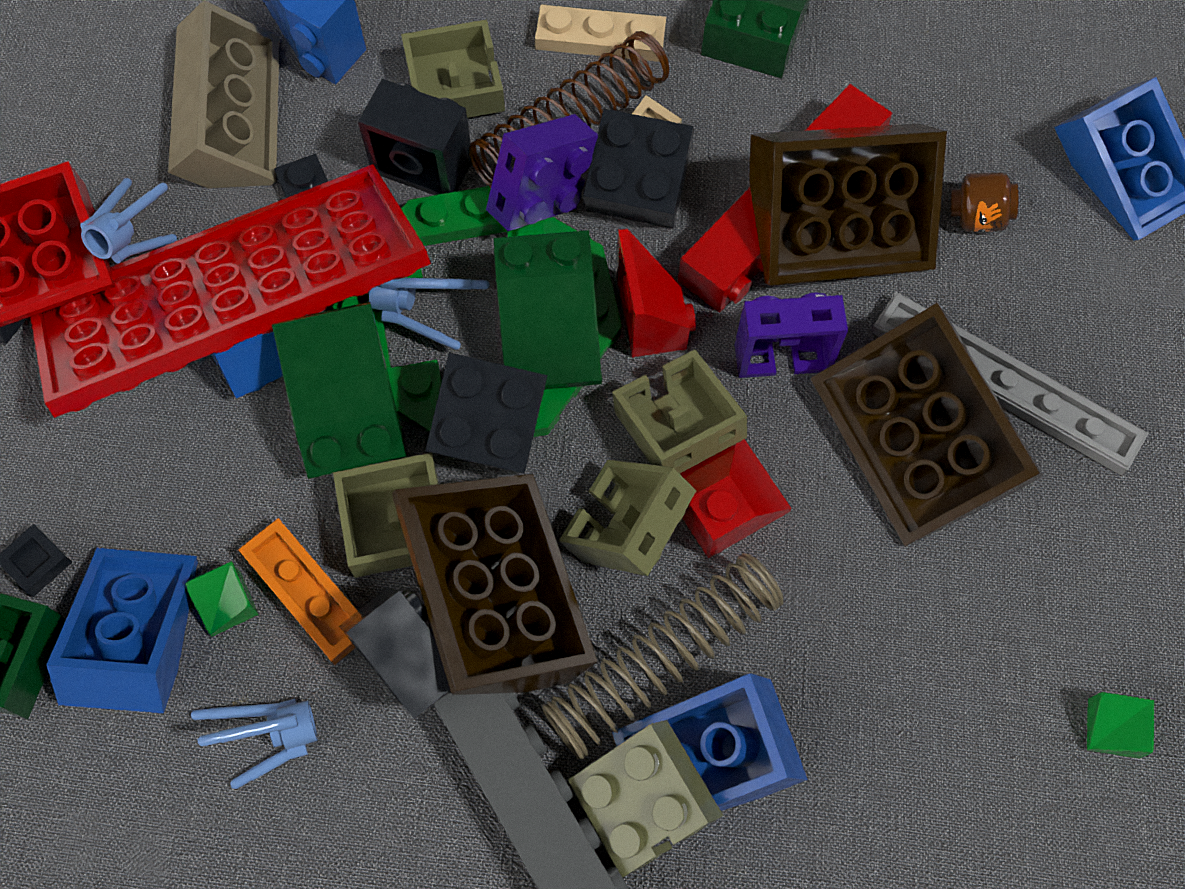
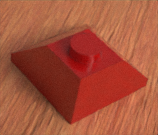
M629 229L618 230L616 279L632 358L686 350L689 332L696 330V319L692 303H684L681 286Z
M745 439L680 473L696 490L682 519L708 559L784 516L792 509Z

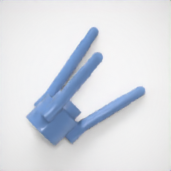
M123 179L93 216L80 224L82 229L81 237L86 248L98 258L108 259L111 257L115 263H120L131 255L176 242V235L169 234L128 245L134 233L130 219L167 191L168 186L166 183H160L121 213H110L132 184L131 179Z
M396 278L372 288L369 291V302H371L372 309L382 310L383 322L399 324L433 341L458 350L461 347L459 341L406 317L401 312L403 309H412L416 289H488L490 284L487 280Z
M291 699L274 704L194 710L191 713L193 720L267 716V721L202 735L198 738V744L200 746H207L270 733L274 748L284 745V750L234 778L230 785L233 789H237L290 759L308 755L306 744L318 741L315 721L308 700L297 703L296 699Z

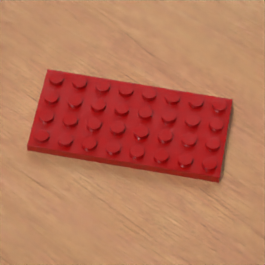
M372 164L114 265L110 269L115 287L31 316L44 403L54 418L70 411L83 410L91 405L92 402L109 395L132 390L141 382L166 372L178 371L190 362L212 353L227 351L235 344L256 335L273 332L272 324L320 313L327 306L352 296L364 295L372 288L393 279L408 277L418 269L431 264L426 248L377 169Z

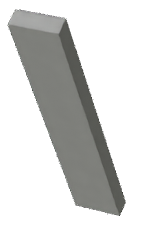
M895 292L874 324L871 333L880 337L927 308ZM953 324L1004 409L1121 476L1129 470L1148 436V432Z

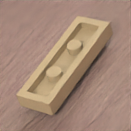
M540 5L535 47L536 50L601 56L604 53H610L615 45L623 44L624 40L636 31H643L652 35L663 48L666 17ZM634 40L635 50L646 61L660 62L650 47L642 41ZM621 48V49H617V50L614 52L615 55H618V56H620L621 58H622V53H621L622 48ZM625 49V59H630L628 49Z

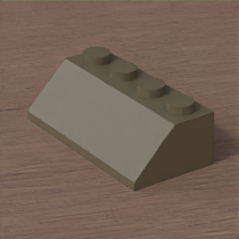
M203 0L177 25L168 173L208 189L272 185L276 182L274 168H276L280 37L206 0Z

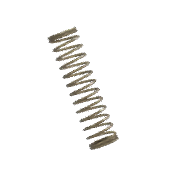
M742 553L741 556L737 557L736 564L729 563L726 566V578L720 575H713L711 577V590L706 587L696 588V602L690 599H681L679 604L681 615L677 612L666 610L664 613L666 628L658 623L650 622L648 632L651 641L644 636L636 634L632 638L635 653L628 648L618 647L616 654L620 667L611 660L602 659L600 667L605 681L597 674L586 671L584 679L590 695L578 685L570 683L568 693L576 711L566 701L557 696H553L552 701H547V704H543L542 710L550 724L579 760H583L584 756H588V750L570 722L559 710L556 701L574 716L597 745L602 746V741L581 710L573 689L579 692L598 711L614 733H618L617 726L611 720L595 694L589 676L609 692L630 720H634V714L621 699L611 682L605 668V663L616 670L633 688L642 703L647 708H650V701L629 674L622 659L621 651L628 654L645 670L652 683L662 695H667L666 688L647 666L641 655L637 639H640L652 648L678 683H683V678L677 668L661 651L652 628L656 627L664 632L673 641L688 665L693 670L698 671V663L673 633L668 620L669 614L685 624L701 650L709 658L714 659L715 653L711 646L689 622L684 610V603H688L700 611L717 639L723 645L729 647L730 640L718 622L703 608L699 592L704 591L711 595L732 627L740 634L745 635L746 629L734 610L718 596L714 581L720 579L728 584L736 600L747 615L755 622L760 623L761 615L756 606L732 582L730 576V569L732 567L737 568L753 594L768 609L776 611L784 603L783 594L773 576L758 559L750 554ZM746 563L750 565L758 573V575L762 578V580L765 582V584L771 591L772 595L767 590V588L759 581V579L748 570ZM742 598H743L744 601L748 604V606L751 608V610L753 611V613L750 611V609H749V608L746 606V604L743 602Z

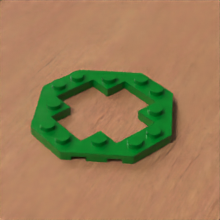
M489 186L410 199L401 208L424 246L506 232L507 237L577 231L554 217L507 231L486 211L491 190ZM590 238L601 359L607 349L612 348L620 337L622 324L603 245ZM418 269L408 278H423L422 269ZM369 292L361 296H352L333 304V310L369 302ZM372 309L399 418L415 428L417 426L430 434L442 383L438 360L392 368L385 324L382 321V310ZM583 386L544 389L533 437L549 435L559 421L562 411L570 400L578 395Z

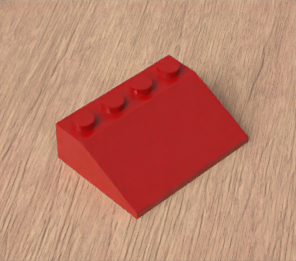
M69 161L0 184V327L115 287L108 259L94 256L82 241L80 224L93 216L95 210L85 183Z

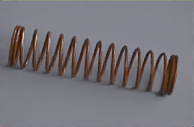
M636 31L630 37H627L623 44L615 45L610 53H604L598 58V61L590 62L585 70L577 71L572 79H564L560 84V88H551L547 93V97H538L534 101V106H524L520 115H511L507 120V124H498L494 128V134L484 133L481 139L472 141L469 145V155L475 170L491 188L494 172L486 159L484 150L497 164L500 152L497 139L501 143L503 139L497 135V131L500 128H506L507 133L510 130H517L510 126V123L513 119L518 118L520 119L521 129L524 128L523 120L531 126L539 124L536 111L546 117L548 121L554 120L549 102L558 107L565 116H569L570 114L567 112L563 102L562 93L566 94L576 103L590 128L591 123L600 125L603 109L596 96L590 90L587 75H590L600 83L605 95L612 102L613 110L616 111V106L626 108L629 105V98L638 100L641 97L642 90L651 91L654 88V84H661L668 78L670 67L664 49L652 35L643 31ZM634 40L642 41L656 54L663 69L661 78L653 76L647 61L635 50ZM622 48V58L614 54L617 49ZM625 49H628L629 57L638 73L644 79L651 82L649 87L641 85L636 72L625 59ZM609 57L610 67L601 63V61ZM612 58H616L624 64L630 79L638 87V94L636 96L628 93L624 82L614 71ZM639 59L643 62V64L645 65L647 71L645 70V68L643 67V65L640 63ZM597 65V76L594 73L588 72L592 66ZM600 66L612 73L618 88L625 94L626 102L624 104H619L615 101L609 87L602 80ZM581 74H584L585 85L576 81V78ZM567 83H572V94L563 90ZM575 84L588 93L591 101L599 110V122L591 119L583 105L579 102ZM553 92H559L560 104L550 99ZM546 100L547 113L537 108V104L540 101ZM533 109L535 123L523 116L527 110ZM487 137H493L495 148L485 141ZM476 145L480 146L481 157L490 175L484 169L478 157Z

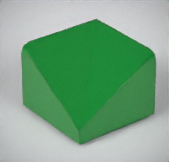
M232 561L185 583L187 591L211 637L259 615L243 576Z
M1100 692L1089 698L1086 750L1137 759L1152 754L1154 750V700Z

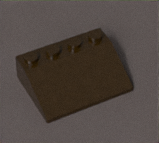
M902 124L751 134L749 184L765 283L767 285H779L934 270L936 268L947 131L922 124Z
M938 303L810 378L904 546H908L1044 477L947 314Z
M533 473L394 490L392 493L393 501L452 695L520 693L572 682L598 662Z

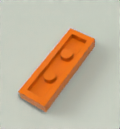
M279 518L238 549L334 665L356 648L339 625L358 610Z

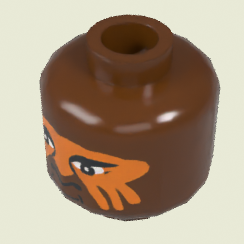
M970 173L963 177L960 189L951 190V217H960V225L965 231H1003L1007 228L1009 220H1017L1018 183L1011 184L1009 176L1005 173Z

